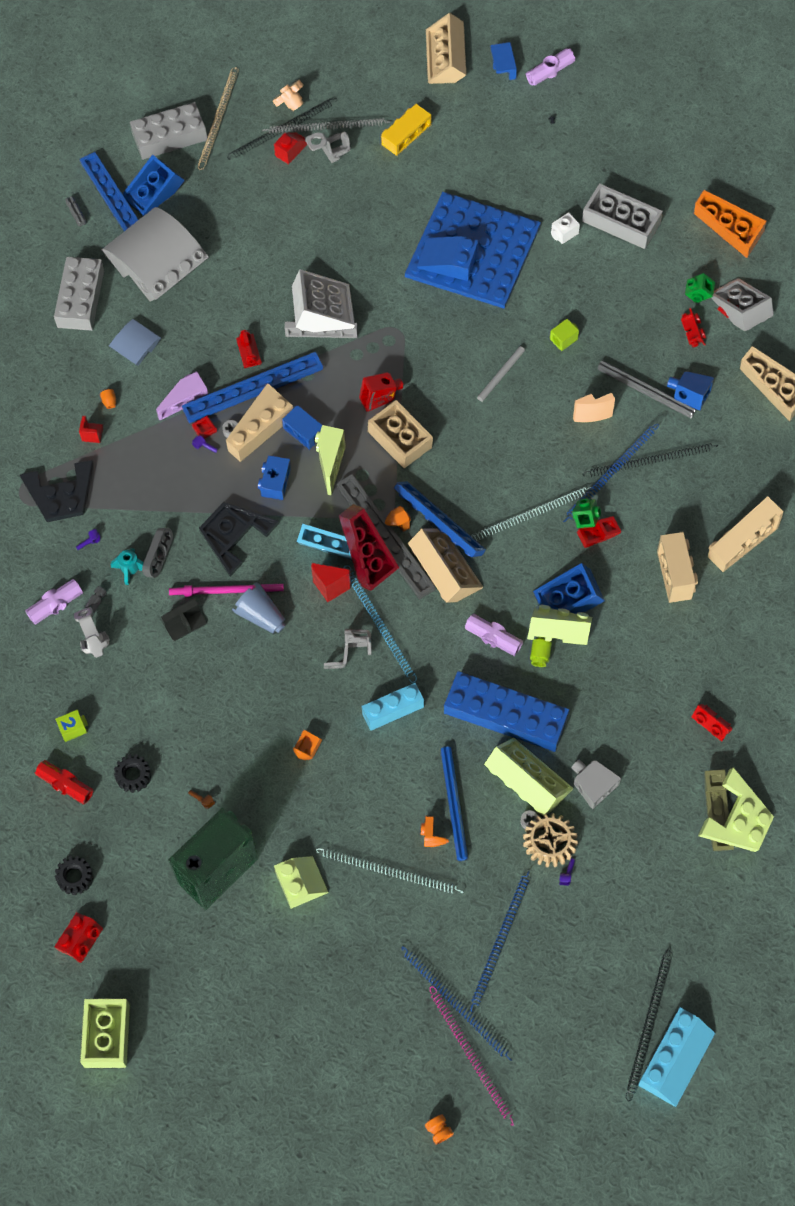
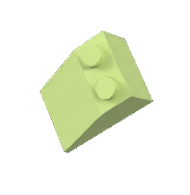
M322 425L321 431L317 432L315 438L317 443L316 451L319 452L327 493L332 495L345 451V436L343 429Z

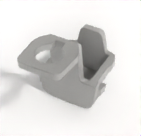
M342 132V134L337 133L329 138H326L324 133H314L305 138L312 151L322 148L331 163L338 161L341 155L350 151L349 137L346 132ZM314 138H322L321 143L318 145L312 144L311 141ZM338 139L342 140L343 145L331 149L330 144Z
M91 607L74 613V619L80 623L86 639L80 641L81 650L85 654H93L97 658L104 654L103 649L109 645L110 639L106 631L98 633L92 619L94 612Z
M345 629L343 662L324 663V669L345 668L347 665L348 648L367 647L368 655H371L370 631ZM365 633H367V636H355V635H354V634H365Z

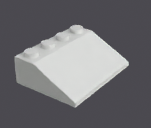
M299 269L292 285L296 327L310 332L354 328L349 284Z

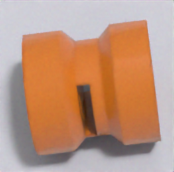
M443 1114L425 1124L427 1131L434 1134L432 1139L436 1145L454 1134L451 1127H446V1119Z

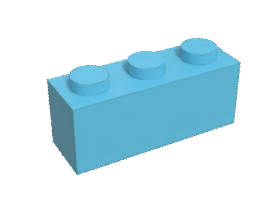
M302 524L297 539L299 544L352 560L345 536Z
M413 683L363 705L362 714L370 731L424 708V699L416 683Z

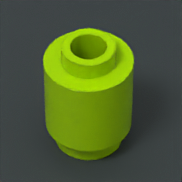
M538 637L532 641L530 660L533 666L546 667L549 662L552 643L545 641V637Z

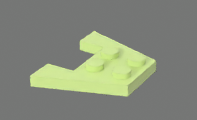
M731 768L722 786L738 796L724 827L713 819L707 818L698 836L756 852L760 849L774 816L737 771Z

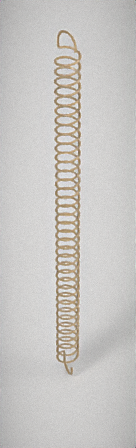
M227 81L225 89L229 88L227 84L231 82ZM220 101L218 109L222 108L220 104L224 103L223 101ZM219 114L216 115L215 118H214V121H219V120H217L216 118H218L217 116H221V115H219Z

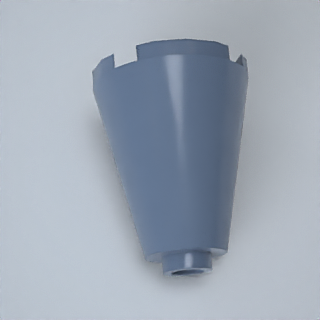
M256 582L253 584L255 588L253 590L249 588L236 602L237 608H233L232 611L272 634L275 632L280 633L286 626L284 624L286 619L263 587Z

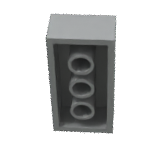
M195 102L130 121L132 135L142 160L150 158L152 155L157 156L207 141L206 129Z
M599 183L583 209L582 222L646 249L661 224L663 211Z
M66 257L54 314L57 328L93 330L104 276V267L101 259Z

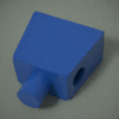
M684 372L681 379L670 377L667 387L676 390L675 400L701 410L711 392L714 378Z

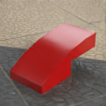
M614 516L598 520L595 527L578 529L577 534L584 548L613 538L622 531Z

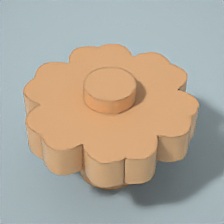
M297 80L290 86L288 84L280 90L281 93L273 99L276 107L284 102L292 111L299 108L304 103L301 100L302 97L297 92L303 87L302 82Z

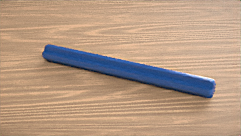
M449 746L442 747L441 756L456 856L458 861H465L468 859L452 749Z

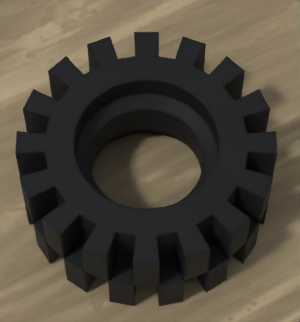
M130 754L126 759L122 757L121 762L118 760V766L114 768V777L119 787L123 788L126 792L130 790L131 793H134V790L141 791L140 788L142 787L145 789L147 787L146 784L150 783L151 778L148 762L142 756L139 758L136 754H134V757ZM129 768H138L140 776L135 780L127 779L125 773Z
M69 856V860L64 858L62 860L63 863H59L57 865L58 869H55L57 884L66 894H82L83 890L87 891L89 889L88 886L92 885L93 871L84 858L80 859L79 856L75 858ZM78 869L82 872V877L78 882L71 883L67 880V874L70 870Z

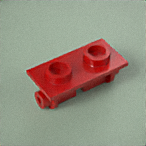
M690 308L691 314L685 313L681 318L685 332L692 329L686 333L688 343L692 347H697L700 342L706 345L704 341L707 338L703 328L700 329L699 326L701 319L698 313L694 314Z
M242 330L240 337H237L236 340L244 368L261 365L254 334H250L247 330Z
M707 704L698 705L691 717L711 732L713 736L723 741L726 735L733 729L731 724L721 716L717 719L715 717L717 713L709 708Z

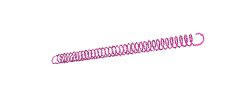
M433 986L430 987V992H431V988H432ZM433 987L435 989V987ZM435 989V990H436V989ZM436 990L435 993H437V990ZM431 993V994H432V993ZM434 993V994H435V993ZM433 994V995H434V994ZM440 994L437 995L435 998H434V997H431V998H434V1000H435L438 996H440ZM432 995V996H433V995ZM440 998L439 1000H441L442 998ZM433 1000V1001H434V1000ZM438 1000V1001H439V1000ZM437 1001V1002H438V1001ZM443 1001V1002H444V1001ZM436 1002V1003H437V1002ZM441 1002L440 1004H442L443 1002ZM436 1004V1005H438V1004ZM439 1004V1005H440V1004ZM446 1004L444 1006H446ZM439 1005L437 1008H440ZM442 1006V1007L440 1008V1010H441L444 1006ZM446 1008L445 1010H447L448 1008ZM444 1010V1011H445V1010ZM441 1011V1012H442V1011ZM443 1011V1012H444V1011ZM450 1011L447 1012L445 1015L442 1014V1015H444V1018H446L445 1016H446L448 1013H450ZM442 1012V1013H443V1012ZM450 1015V1016H452V1015ZM449 1016V1017H450V1016ZM448 1017V1018H449V1017ZM447 1018V1019H448V1018ZM453 1018V1019H454V1018ZM446 1019V1020H447V1019ZM451 1019L450 1021H452L453 1019ZM446 1021V1022H448V1021ZM449 1021V1022H450V1021ZM455 1021L454 1023H456L457 1021ZM448 1022V1025H450L449 1022ZM452 1023V1024L450 1025V1028H451V1026H452L454 1023ZM456 1025L455 1027H457L458 1025ZM454 1027V1028H455V1027ZM453 1028V1029H454V1028ZM459 1028L458 1030H460L461 1028ZM452 1029V1032H454L453 1029ZM456 1030V1031L454 1032V1035H457V1034H455V1033H456L458 1030ZM462 1031V1032H463V1031ZM460 1032L459 1034H461L462 1032ZM458 1034V1035H459V1034ZM457 1035V1036H458V1035ZM463 1035V1036H465V1035ZM456 1036V1039H458L457 1036ZM461 1036V1037L458 1039V1042H460L459 1040H460L463 1036ZM466 1038V1039H467V1038ZM464 1039V1040H466V1039ZM463 1040V1041H464V1040ZM462 1041V1042H463V1041ZM461 1042V1043H462V1042ZM467 1042V1043H469V1042ZM460 1043V1045H461V1043ZM465 1043L463 1046L461 1045V1046H462V1049H464L463 1047H464L467 1043ZM469 1045L468 1047H470L471 1045ZM467 1047V1048H468V1047ZM466 1048V1049H467V1048ZM465 1049V1050H466V1049ZM471 1049V1050H473V1049ZM464 1050V1052H467V1051ZM469 1050V1051L466 1053V1056H468L467 1054H468L471 1050ZM473 1052L472 1054H474L475 1052ZM471 1054V1055H472V1054ZM470 1055V1056H471V1055ZM477 1055L475 1057H477ZM469 1056V1057H470V1056ZM468 1057V1059H471V1058ZM473 1057V1058L470 1060V1063H473V1062H471V1061H472L475 1057ZM477 1059L476 1061H478L479 1059ZM475 1061V1062H476V1061ZM474 1062V1063H475V1062ZM481 1062L479 1064H481ZM473 1063V1064H474V1063ZM472 1064V1066H475V1065ZM477 1064V1065L475 1066V1068H476L479 1064ZM481 1066L480 1068H482L483 1066ZM474 1068V1069H475V1068ZM479 1068V1069H480V1068ZM475 1069V1070H477V1069ZM478 1069V1070H479V1069ZM485 1069L483 1071H485ZM477 1070V1071H478V1070ZM476 1071V1073H479V1072ZM481 1071V1072L479 1073V1075H480L483 1071ZM485 1073L483 1076H485L487 1073ZM478 1075V1076H479V1075ZM482 1076V1077H483V1076ZM488 1076L487 1078H489L490 1076ZM481 1077V1080H483L482 1077ZM486 1078V1079H487V1078ZM484 1079V1081H485L486 1079ZM489 1080V1081L485 1084V1087H487L486 1085H487L491 1080ZM483 1081V1083H485V1082ZM492 1083L491 1085H493L494 1083ZM490 1085V1086H491V1085ZM489 1086V1087H490V1086ZM488 1087V1088H489V1087ZM493 1087V1088L489 1091V1094H491L490 1092H491L494 1088H496V1087ZM487 1088V1090H489V1089ZM496 1090L494 1093H496L498 1090ZM493 1093V1094H494V1093ZM492 1094V1095H493V1094ZM498 1094V1095H500V1094ZM491 1095V1097H494V1096ZM497 1095V1096H498V1095ZM495 1096L494 1099H495L497 1096ZM501 1097V1098H502V1097ZM499 1098L497 1101L493 1099V1101H496L495 1104H498L497 1102H498L501 1098ZM502 1101L501 1103H503L504 1101ZM500 1103V1104H501V1103ZM499 1104V1105H500V1104ZM505 1104V1105H506V1104ZM498 1105V1106H499V1105ZM503 1105L501 1108L497 1106V1108H500L501 1110L505 1105ZM506 1108L504 1111H506L508 1108ZM499 1110V1111H500V1110ZM501 1110V1111H502V1110ZM503 1111V1112H504V1111ZM509 1111L508 1113H510L511 1111ZM503 1112L501 1115H504ZM507 1113V1114H508V1113ZM506 1114V1115H507V1114ZM505 1115V1116H506V1115ZM510 1115V1119H511V1116H513V1115ZM504 1116V1118H506V1117ZM511 1119V1121H512V1123H513V1120ZM513 1123V1125H514V1123ZM511 1124V1125H512V1124ZM512 1125V1126H513V1125Z

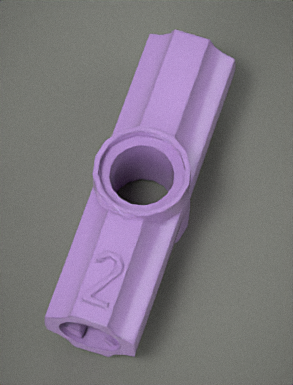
M565 49L555 56L545 57L543 63L526 72L528 82L535 86L547 78H554L557 76L558 71L575 62L573 52L570 49Z
M72 579L57 590L51 589L42 596V600L26 609L25 612L36 625L49 615H56L59 613V610H64L67 603L83 594L78 583Z
M475 614L468 618L465 625L466 630L479 636L485 644L489 643L493 648L497 646L513 656L519 652L523 644V640L506 632L502 625L496 622L490 623Z

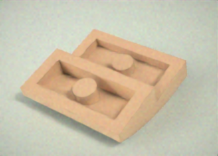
M610 393L594 399L593 395L590 394L575 400L573 420L575 422H594L612 417L615 397Z

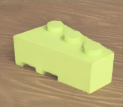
M547 605L535 606L528 639L533 640L534 636L545 637V641L558 638L563 639V643L587 645L592 617L582 612L577 614L570 613L567 609H550Z

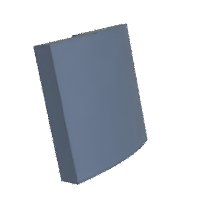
M132 319L116 335L109 346L138 366L146 354L154 350L161 338Z

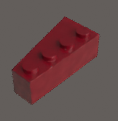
M352 504L339 515L359 584L363 588L372 591L399 569V566L365 509Z

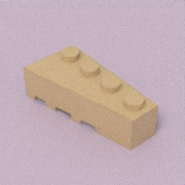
M752 346L741 360V371L791 421L795 416V374Z
M267 383L226 439L228 451L240 462L283 427L282 419L293 409V405Z

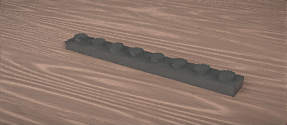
M351 474L336 483L337 488L350 506L355 504L365 509L398 564L399 569L397 570L420 600L435 591L433 583L391 526L385 525L386 519L355 477Z

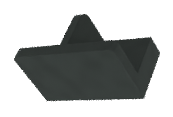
M195 599L161 616L162 623L173 641L207 624Z

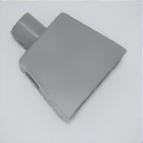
M578 760L571 767L578 774L574 779V785L592 809L620 785L621 778L595 760L588 766L581 760Z

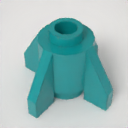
M130 548L122 551L118 557L111 561V568L121 569L124 573V583L129 585L130 575L135 574L138 569L142 571L144 562L137 558L135 549Z

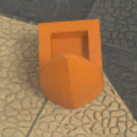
M398 506L387 515L385 525L399 526L404 532L410 529L411 519L409 514L401 506Z
M303 730L298 742L293 747L294 753L301 760H310L314 757L322 739Z
M425 816V823H421V835H425L424 847H437L449 842V839L433 836L434 817Z

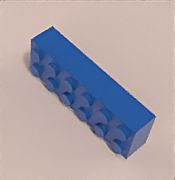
M457 671L444 704V714L554 752L557 749L569 714V709L459 671Z

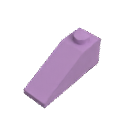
M197 372L188 374L181 379L157 407L156 411L159 420L182 410V405L208 395L207 388Z

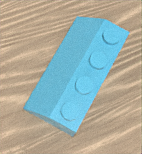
M680 1007L638 1086L676 1107L715 1033L700 1018Z

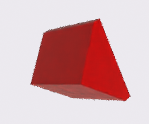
M312 563L313 583L327 602L351 588L350 570Z

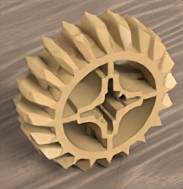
M546 813L543 819L537 816V823L531 820L529 825L533 827H526L525 832L527 834L523 835V839L526 840L523 846L528 848L526 850L527 855L532 854L531 860L534 861L539 858L538 865L545 861L546 867H549L550 862H553V866L557 867L558 861L563 865L565 864V859L570 860L571 854L576 852L574 847L578 845V841L575 840L577 833H572L575 827L569 826L570 821L562 822L563 816L560 815L556 819L554 813H552L551 818H548ZM552 827L558 828L562 832L557 833L552 829ZM545 828V834L534 839L536 832ZM548 833L551 839L554 840L553 846L551 845L550 841L547 840ZM567 841L565 848L556 853V846ZM544 847L548 850L549 853H545L541 851L539 848Z

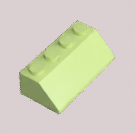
M515 738L498 745L484 764L492 774L501 778L506 786L516 791L521 799L531 804L534 810L543 816L545 813L552 812L573 790L567 782Z

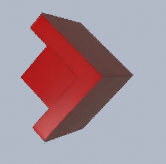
M82 416L79 428L82 441L100 443L104 428L103 424L88 423L87 417Z

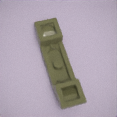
M725 770L705 771V795L708 818L713 819L724 827L729 817L727 789L722 786L726 778ZM711 840L713 851L734 850L732 845Z

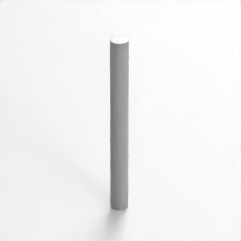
M518 347L478 395V400L481 402L485 400L525 352L523 347Z

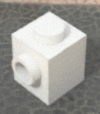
M567 213L552 223L551 235L555 240H559L563 244L579 234L580 224L570 213Z

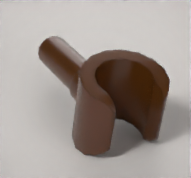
M192 790L188 792L189 795L200 801L206 809L215 804L214 799L209 794L203 798Z

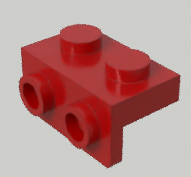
M76 912L54 948L82 963L102 932L103 927L92 918Z

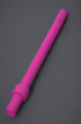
M260 584L265 592L284 591V584ZM184 585V587L169 588V595L192 597L194 594L245 593L249 588L253 590L255 586L192 587V585Z

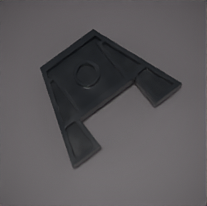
M93 460L74 463L76 480L42 487L38 471L19 474L46 522L84 515Z
M223 502L199 527V531L231 577L242 565V561L229 551L252 526L268 537L279 525V521Z

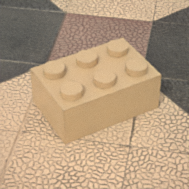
M397 400L368 420V432L404 469L432 448L433 437Z
M683 532L661 535L657 550L669 603L692 599L693 593L696 591L695 585L698 584L697 574L693 573L692 570L694 566L693 557L689 556L688 553L689 541L685 539Z

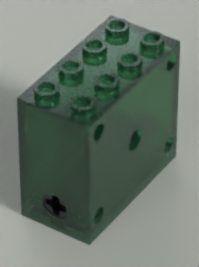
M223 808L168 859L177 884L205 911L258 860L257 850L255 849L256 845L251 835L252 831L245 824L241 826L236 821L238 818L230 810L226 812Z

